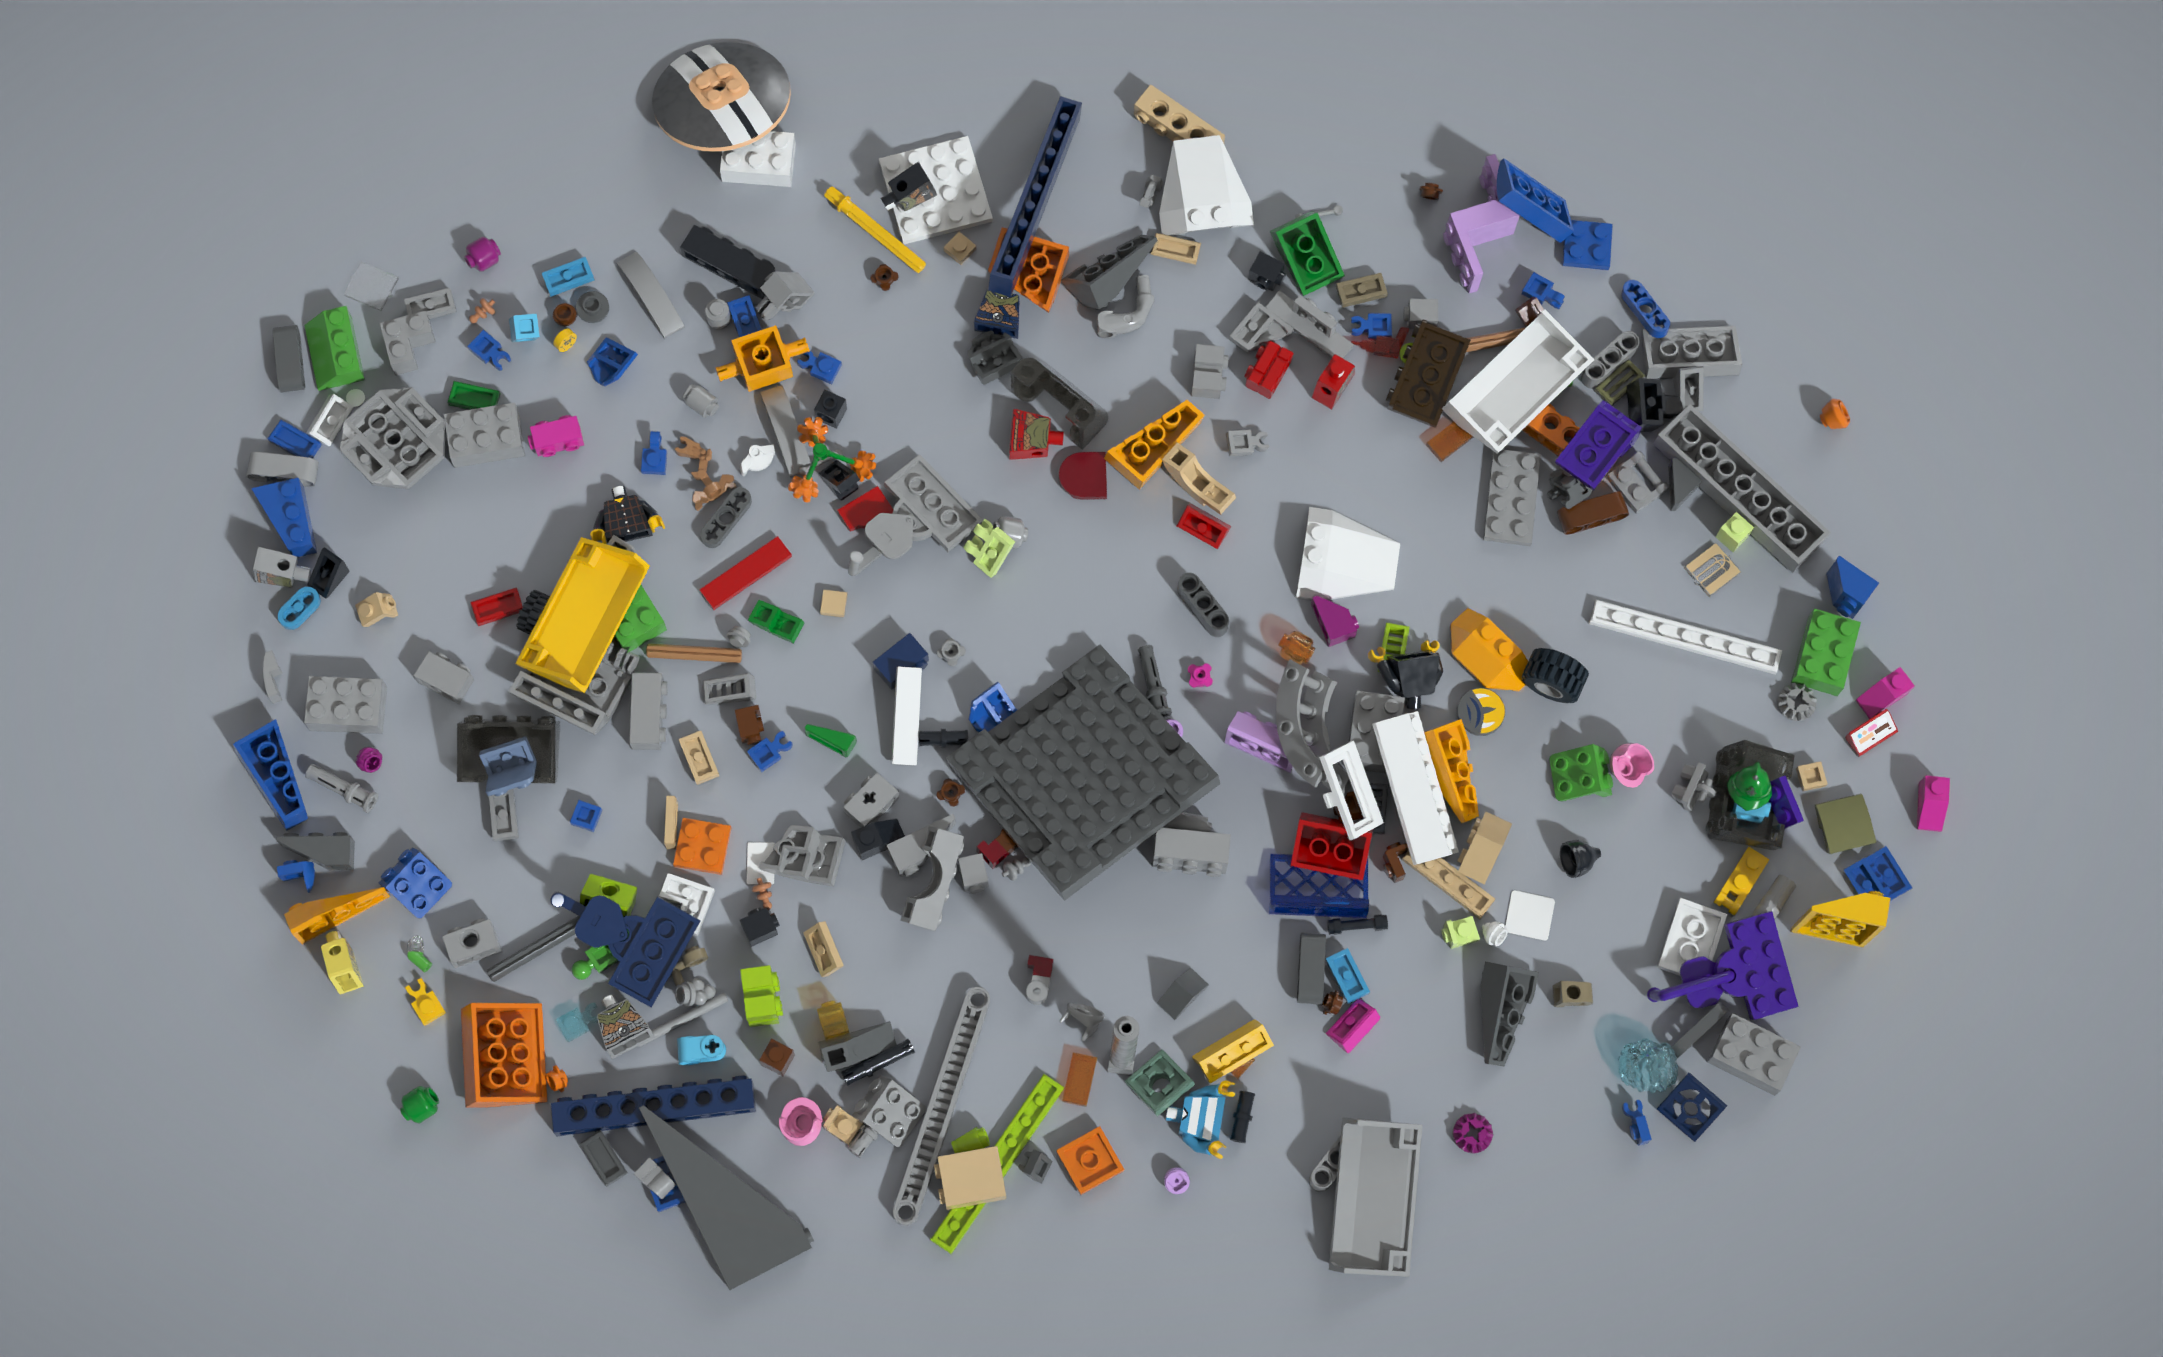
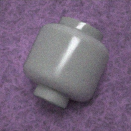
M1003 516L993 523V529L999 527L1015 541L1011 549H1017L1021 546L1022 542H1026L1028 528L1024 527V523L1020 518Z

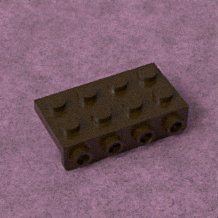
M1423 319L1421 325L1417 323L1411 336L1415 338L1412 346L1407 345L1403 358L1407 359L1404 368L1399 366L1394 378L1398 383L1395 389L1390 388L1386 402H1389L1388 410L1436 428L1443 412L1442 408L1447 402L1471 340L1428 324L1427 320Z

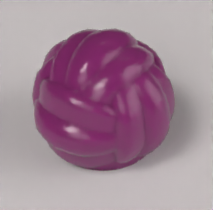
M364 747L356 756L355 763L361 771L372 773L380 768L383 756L376 748Z

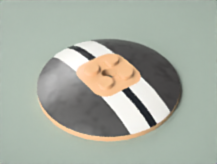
M714 43L685 53L663 71L653 91L652 106L658 125L675 142L701 151H727L749 145L761 139L778 125L789 106L791 96L790 82L782 64L767 51L744 43ZM718 87H725L721 91L715 90Z

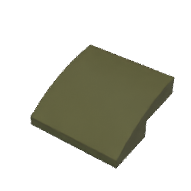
M1861 793L1815 804L1818 825L1823 831L1827 853L1833 854L1876 843L1871 818Z

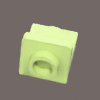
M1473 916L1456 921L1448 920L1445 922L1444 928L1441 929L1444 942H1449L1451 949L1480 940Z

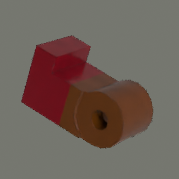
M1002 829L1001 834L989 845L984 840L977 845L976 852L978 854L982 853L984 861L994 869L1018 846Z

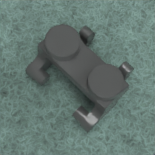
M1561 469L1555 470L1549 475L1552 489L1547 493L1548 498L1554 500L1560 495L1568 496L1567 499L1561 500V504L1567 509L1580 503L1592 493V489L1583 484L1586 488L1584 490L1578 479L1574 476L1565 475Z

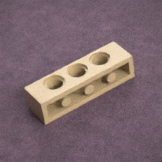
M1151 84L1134 104L1136 119L1143 124L1147 123L1153 127L1158 135L1166 136L1172 142L1193 137L1200 138L1220 135L1224 144L1225 135ZM1157 111H1161L1164 113V115L1157 116L1154 113ZM1180 124L1183 128L1176 129L1173 125Z

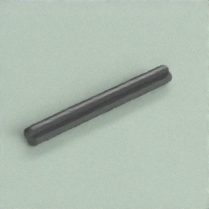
M580 916L575 917L487 969L490 979L493 982L499 980L575 935V926Z

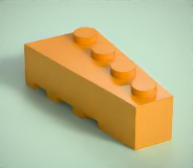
M1186 400L1162 415L1158 420L1145 426L1141 431L1133 436L1131 435L1116 447L1108 450L1104 459L1140 490L1164 464L1162 461L1164 456L1177 442L1181 445L1201 424L1205 415L1191 402Z

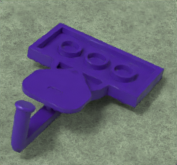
M1772 911L1724 924L1730 949L1722 952L1716 962L1703 956L1687 960L1680 967L1682 984L1662 990L1652 987L1647 992V997L1652 1002L1666 1001L1686 995L1688 1003L1694 1008H1704L1716 1004L1723 992L1733 997L1744 996L1750 1020H1756L1799 1007Z

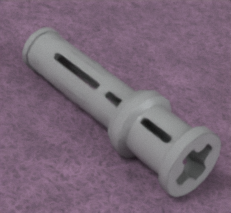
M311 764L306 771L305 777L307 779H311L327 789L340 794L347 803H354L362 807L366 813H369L377 802L378 794L376 792L370 793L361 788L357 782L349 783L315 764Z

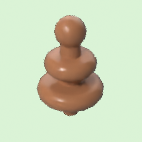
M484 298L480 299L482 307H475L476 313L469 317V321L476 323L480 317L485 319L487 317L486 312L493 315L495 310L492 305L495 301L492 299L488 302Z
M757 878L758 885L753 886L752 891H759L760 894L757 895V899L763 900V908L770 910L772 904L768 898L772 896V893L766 889L770 888L772 884L771 882L763 883L762 878Z

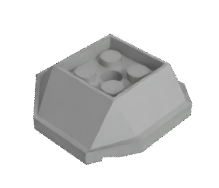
M412 387L379 390L344 421L340 451L373 486L410 489L445 458V421ZM401 438L397 444H390L392 439Z

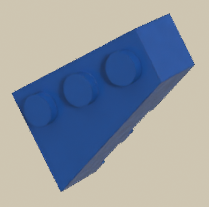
M299 478L251 488L291 555L298 558L317 553L305 489Z

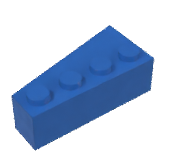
M277 720L271 721L233 743L236 755L285 830L288 831L307 820L306 809Z

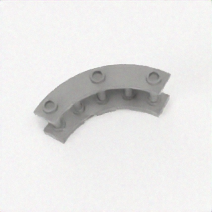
M1289 659L1280 681L1276 703V723L1280 743L1288 761L1305 781L1316 788L1321 781L1331 791L1319 757L1331 751L1329 748L1331 745L1328 731L1325 726V713L1328 712L1330 699L1337 682L1317 671H1314L1312 677L1307 676L1309 669ZM1303 685H1305L1307 690L1302 704L1300 703ZM1337 762L1332 766L1345 798L1352 784L1346 769Z

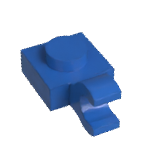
M1533 272L1521 293L1529 299L1533 296L1537 297L1541 305L1546 300L1556 309H1560L1565 298L1562 293L1552 289L1554 286L1553 282Z
M651 431L650 449L643 448L642 474L666 475L667 450L661 449L662 436L660 432Z
M1636 1100V1111H1631L1627 1103L1622 1105V1110L1626 1116L1632 1119V1125L1629 1127L1630 1134L1639 1146L1648 1144L1652 1139L1645 1115L1643 1116L1642 1102Z

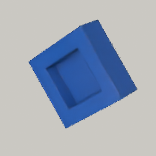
M578 800L570 824L594 832L602 813V808Z

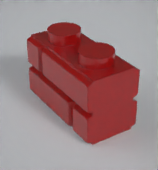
M1268 341L1265 347L1261 345L1255 356L1258 359L1255 366L1250 365L1244 375L1247 378L1246 387L1271 399L1291 364L1294 353L1272 341Z

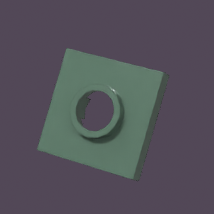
M1163 1049L1125 1080L1126 1085L1157 1117L1195 1085L1194 1081ZM1167 1079L1170 1084L1168 1083L1166 1088L1161 1090L1162 1092L1157 1093L1153 1090V1084L1156 1080Z

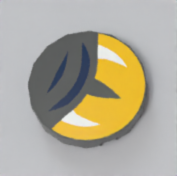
M1475 688L1469 690L1461 697L1457 706L1458 720L1462 719L1464 728L1471 734L1486 736L1494 733L1502 725L1505 718V705L1502 698L1496 692L1487 688Z

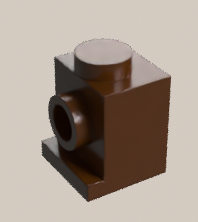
M759 705L736 709L735 714L742 744L755 745L761 742L760 732L764 731L762 718L758 717L761 716Z

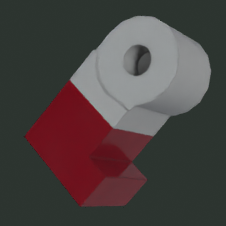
M1029 955L1027 966L1033 969L1032 981L1026 989V997L1031 1004L1040 1005L1046 1001L1054 959Z

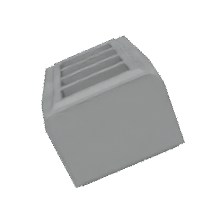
M749 673L703 681L706 705L756 699L755 678ZM735 683L737 694H733V684ZM743 683H745V692H744V693H743ZM726 684L727 695L723 696V685ZM716 685L717 697L713 698L712 686Z

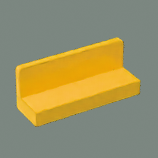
M1253 1019L1196 1053L1192 1058L1200 1066L1207 1081L1211 1084L1273 1047L1274 1044L1263 1024Z

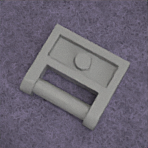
M1641 451L1607 475V479L1617 491L1622 492L1624 500L1635 513L1645 508L1670 489V486L1666 482L1663 483L1644 459L1645 455ZM1635 465L1641 469L1656 488L1654 491L1651 492L1632 469Z

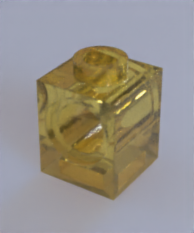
M829 1001L821 1004V1008L817 1009L825 1039L850 1033L841 1002Z

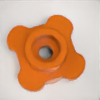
M555 1065L553 1070L546 1073V1080L551 1090L563 1092L568 1083L565 1072Z

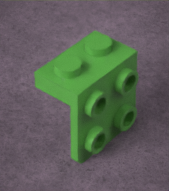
M1591 744L1550 756L1555 797L1558 801L1563 802L1591 794L1601 797L1612 795L1613 779L1608 772L1609 756L1604 748Z

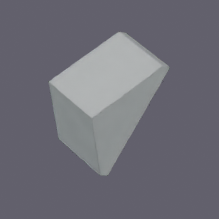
M1703 366L1680 368L1673 382L1676 396L1682 402V411L1689 404L1698 411H1703Z

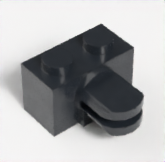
M1638 378L1627 385L1629 419L1642 427L1641 432L1656 430L1664 425L1663 418L1672 419L1682 411V402L1678 396L1665 395V393L1661 392V379Z

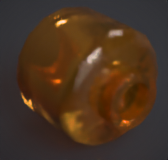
M1297 630L1291 632L1290 635L1285 633L1278 644L1282 648L1280 655L1283 659L1287 661L1291 659L1300 665L1303 663L1307 664L1316 649L1313 647V640Z

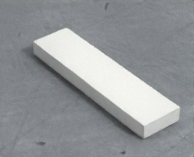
M896 667L891 764L917 765L922 668Z

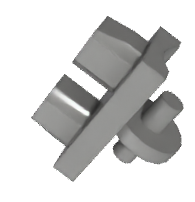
M1699 762L1697 767L1684 765L1681 778L1689 781L1688 787L1676 785L1672 792L1673 799L1682 803L1684 809L1692 812L1696 801L1704 803L1706 797L1714 798L1716 791L1711 788L1713 780L1707 778L1709 773L1705 770L1706 765Z

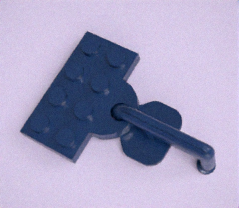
M554 892L550 898V902L554 907L562 906L580 916L575 926V934L579 940L594 948L608 945L612 955L620 961L608 984L651 1008L701 922L698 918L658 896L645 918L638 915L623 917L620 905L601 895L593 897L587 906L561 892Z

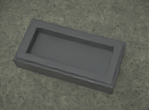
M601 1130L579 1143L606 1187L627 1174L626 1169Z

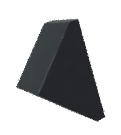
M324 547L320 552L307 586L314 588L319 595L326 599L350 571L341 558Z

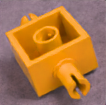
M775 325L731 340L736 356L735 361L715 367L720 382L738 375L743 376L748 392L792 378L793 372L789 361L790 358L808 353L810 350L805 337L788 344L782 342Z

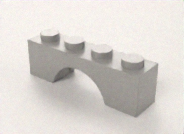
M928 827L922 850L929 856L932 862V880L922 893L907 897L900 921L936 931L937 926L942 921L943 905L949 898L951 879L954 878L957 871L956 862L958 856L964 848V836L939 828Z

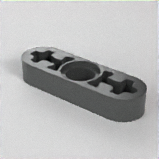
M742 487L734 489L702 528L700 535L706 547H718L750 508L752 499L747 489ZM744 495L746 502L738 503L736 509L739 512L736 513V511L732 508L737 503L736 497H742ZM724 512H729L733 515V519L729 523H722L719 520L720 515ZM714 523H717L720 527L715 533L717 539L711 538L708 540L707 533L713 534L717 529Z
M1719 1002L1669 1050L1678 1059L1729 1010Z

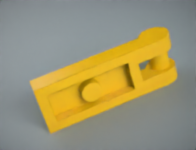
M1748 847L1713 903L1719 907L1720 905L1729 909L1728 912L1735 916L1770 859ZM1731 893L1737 898L1733 901L1726 897L1727 894Z

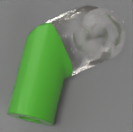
M414 935L408 941L407 957L425 973L431 968L433 963L423 956L424 939L419 935Z

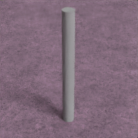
M725 993L652 1029L654 1038L638 1046L641 1047L728 1002Z

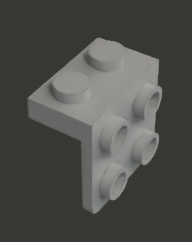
M879 1075L870 1084L869 1091L864 1099H861L856 1104L852 1117L872 1128L894 1146L900 1147L924 1114L926 1107L893 1080Z

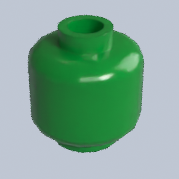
M418 1086L402 1097L401 1114L407 1121L412 1120L415 1123H421L437 1112L439 1098L430 1087Z

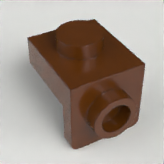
M1400 842L1389 845L1383 855L1386 863L1383 865L1384 871L1388 878L1392 877L1394 883L1402 881L1406 875L1398 856L1408 851L1407 843L1401 845Z

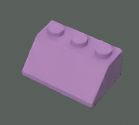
M1238 711L1227 729L1224 743L1291 773L1293 767L1281 746L1277 725L1271 722L1263 723L1256 720L1257 717L1249 712L1241 713Z

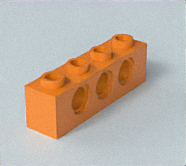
M1548 404L1522 431L1559 456L1569 444L1565 441L1564 437L1569 436L1573 438L1580 428L1575 425L1571 418L1563 417L1556 412V409L1551 404ZM1545 423H1552L1556 429H1548Z

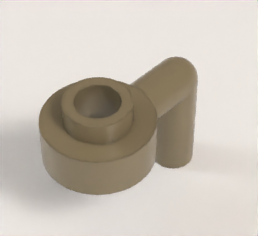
M693 946L685 950V955L677 962L671 973L676 987L685 982L680 972L681 970L699 965L709 958L705 948Z

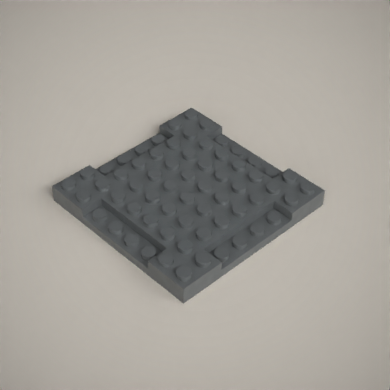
M1101 644L1062 672L1063 677L1000 724L989 732L985 729L946 757L951 769L1064 901L1220 785L1219 775L1189 742L1186 743L1130 681L1129 675Z

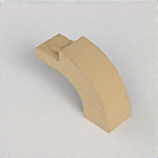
M1178 442L1162 459L1174 480L1202 506L1207 505L1221 515L1236 499L1235 493L1212 478L1201 467L1195 454Z

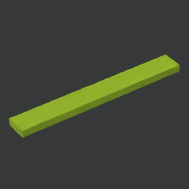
M1045 1074L1042 1075L995 1144L998 1147L1003 1178L1064 1090L1063 1086ZM986 1203L951 1209L930 1241L949 1254H952Z

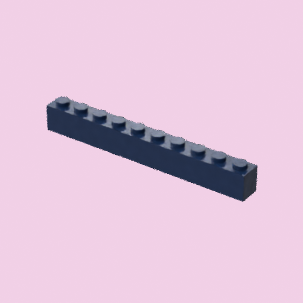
M1062 96L1059 98L990 273L988 291L1011 297L1080 121L1082 102Z

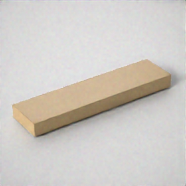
M1409 851L1402 858V861L1479 919L1482 918L1495 901L1494 897L1465 875L1459 873L1456 868L1442 858L1413 865Z

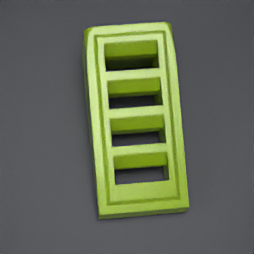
M1386 623L1382 642L1385 652L1405 654L1409 626ZM1389 633L1402 635L1403 638L1389 636ZM1387 643L1398 644V645H1402V646L1400 647V646L1388 645ZM1385 654V656H1384L1383 658H1384V660H1387V656H1392V655H1390V654Z

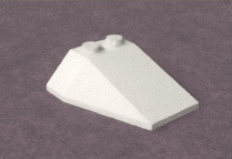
M1220 135L1173 141L1159 211L1161 234L1171 236L1192 231L1254 225L1250 198Z
M1309 507L1296 598L1312 600V597L1319 596L1326 600L1394 590L1400 543L1333 510Z

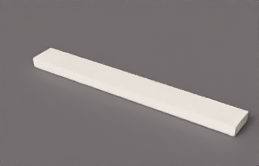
M1599 600L1594 602L1589 624L1775 675L1778 671L1782 654L1780 649Z

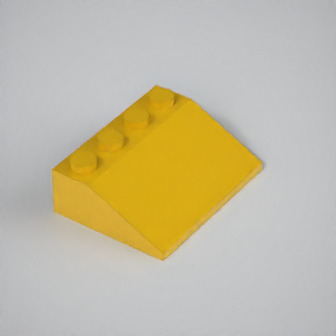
M1869 891L1868 893L1814 905L1791 927V932L1864 947L1886 927L1890 898L1884 897V894L1881 892Z

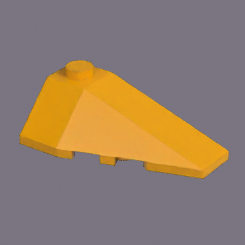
M1462 719L1424 731L1444 798L1461 823L1479 817L1476 789L1470 780L1473 766L1468 764L1467 757L1470 743Z
M384 887L310 901L304 904L297 903L288 909L289 912L285 913L284 916L292 935L303 945L389 898L390 895Z

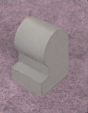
M650 1157L634 1173L635 1177L660 1199H663L676 1186Z

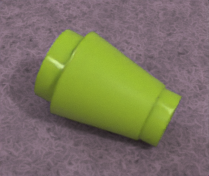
M975 1127L956 1140L951 1141L955 1153H961L990 1146V1141L984 1127Z

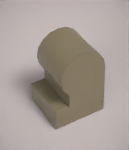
M1560 981L1553 985L1554 1007L1587 1006L1593 1004L1592 984L1576 981Z

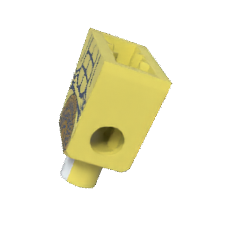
M339 931L327 933L325 936L327 943L323 944L321 949L329 979L341 995L364 987L353 950L347 940L341 937Z

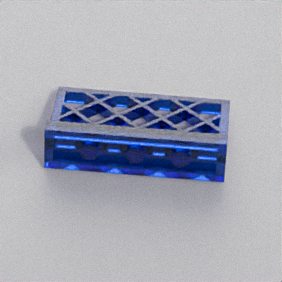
M1270 854L1269 914L1367 918L1369 912L1368 858L1363 884L1358 879L1349 878L1352 882L1343 889L1335 881L1339 877L1338 875L1331 877L1328 873L1320 872L1328 881L1319 888L1311 880L1318 871H1312L1306 876L1298 867L1291 866L1292 855ZM1275 861L1286 862L1291 868L1282 875L1275 868ZM1293 871L1303 879L1295 887L1286 879ZM1281 882L1291 890L1286 895H1275V887ZM1306 882L1315 890L1311 896H1304L1298 891ZM1330 884L1340 892L1335 897H1328L1323 892ZM1356 884L1363 891V898H1353L1347 891Z

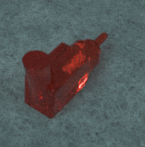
M1401 327L1396 338L1377 335L1376 339L1368 338V340L1360 342L1351 341V343L1360 345L1361 349H1366V352L1374 353L1373 355L1397 359L1409 328Z

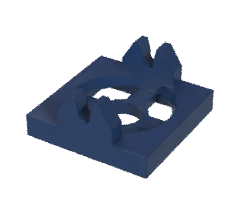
M1688 1072L1657 1107V1110L1691 1140L1696 1142L1728 1105ZM1691 1089L1697 1090L1700 1093L1695 1098H1686L1680 1092ZM1705 1098L1710 1105L1709 1116H1706L1701 1111V1103ZM1674 1099L1681 1104L1682 1113L1679 1116L1675 1113ZM1693 1102L1696 1104L1698 1112L1693 1115L1687 1113L1684 1108L1685 1103ZM1687 1118H1697L1701 1124H1687L1684 1121Z

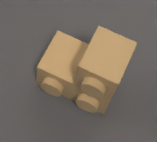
M1485 812L1482 820L1477 818L1466 841L1470 846L1468 850L1463 848L1457 862L1461 863L1458 872L1485 885L1512 823L1488 812Z

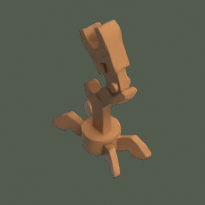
M680 437V442L685 444L686 447L684 449L676 447V454L681 457L700 460L698 472H691L694 479L701 480L706 486L703 492L695 491L692 500L695 503V509L699 511L703 507L702 504L716 500L728 488L732 490L737 486L733 483L734 476L729 474H722L719 482H712L707 475L708 461L712 458V451L710 449L704 450L700 447V444L687 437Z

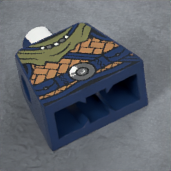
M987 290L974 320V331L982 333L993 331L994 334L1003 335L1005 332L1011 338L1018 339L1019 295L1012 294L1011 297Z

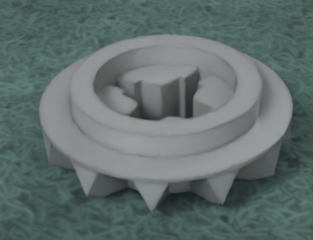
M1793 683L1785 686L1779 693L1778 707L1781 713L1788 719L1802 721L1814 713L1817 698H1815L1813 690L1807 688L1805 684ZM1799 694H1801V702H1803L1804 705L1800 704L1794 710L1795 701L1791 699H1795Z

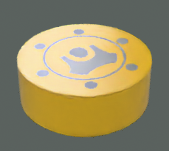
M569 328L564 329L556 335L553 345L560 352H565L574 345L577 335Z

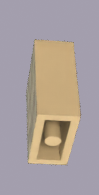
M997 1146L939 1156V1164H934L936 1179H941L943 1185L942 1189H938L940 1204L946 1203L947 1210L1006 1199Z

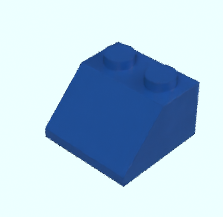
M1840 555L1826 573L1833 606L1837 608L1841 615L1852 619L1879 584L1875 579Z

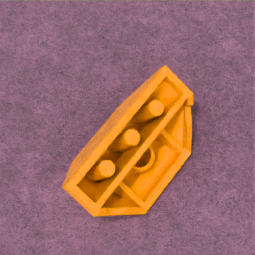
M1467 608L1451 623L1452 656L1485 688L1519 692L1526 685L1521 678L1528 663L1525 654L1488 617Z

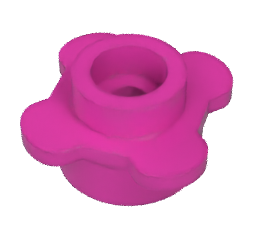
M1207 663L1203 664V666L1190 665L1188 667V672L1190 673L1189 685L1193 688L1211 686L1213 683L1212 678H1210L1212 667Z

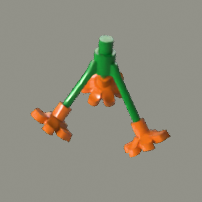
M810 417L805 418V426L800 424L797 427V431L802 434L799 436V441L801 443L808 441V445L813 447L814 457L807 475H804L802 478L794 476L788 485V490L794 492L793 496L797 499L803 496L804 502H810L811 496L818 497V484L812 481V475L819 460L833 457L849 463L850 469L856 472L860 482L864 481V477L870 479L873 476L870 469L874 470L876 468V462H872L875 459L874 453L859 451L858 458L854 457L851 459L828 450L823 444L826 441L824 434L828 432V426H821L823 420L820 417H816L814 422Z

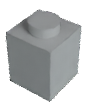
M1410 299L1408 307H1404L1403 320L1408 321V329H1414L1416 323L1421 325L1423 319L1427 320L1428 324L1437 327L1438 299Z
M982 853L958 858L965 892L970 891L971 894L980 893L985 890L984 888L989 887Z

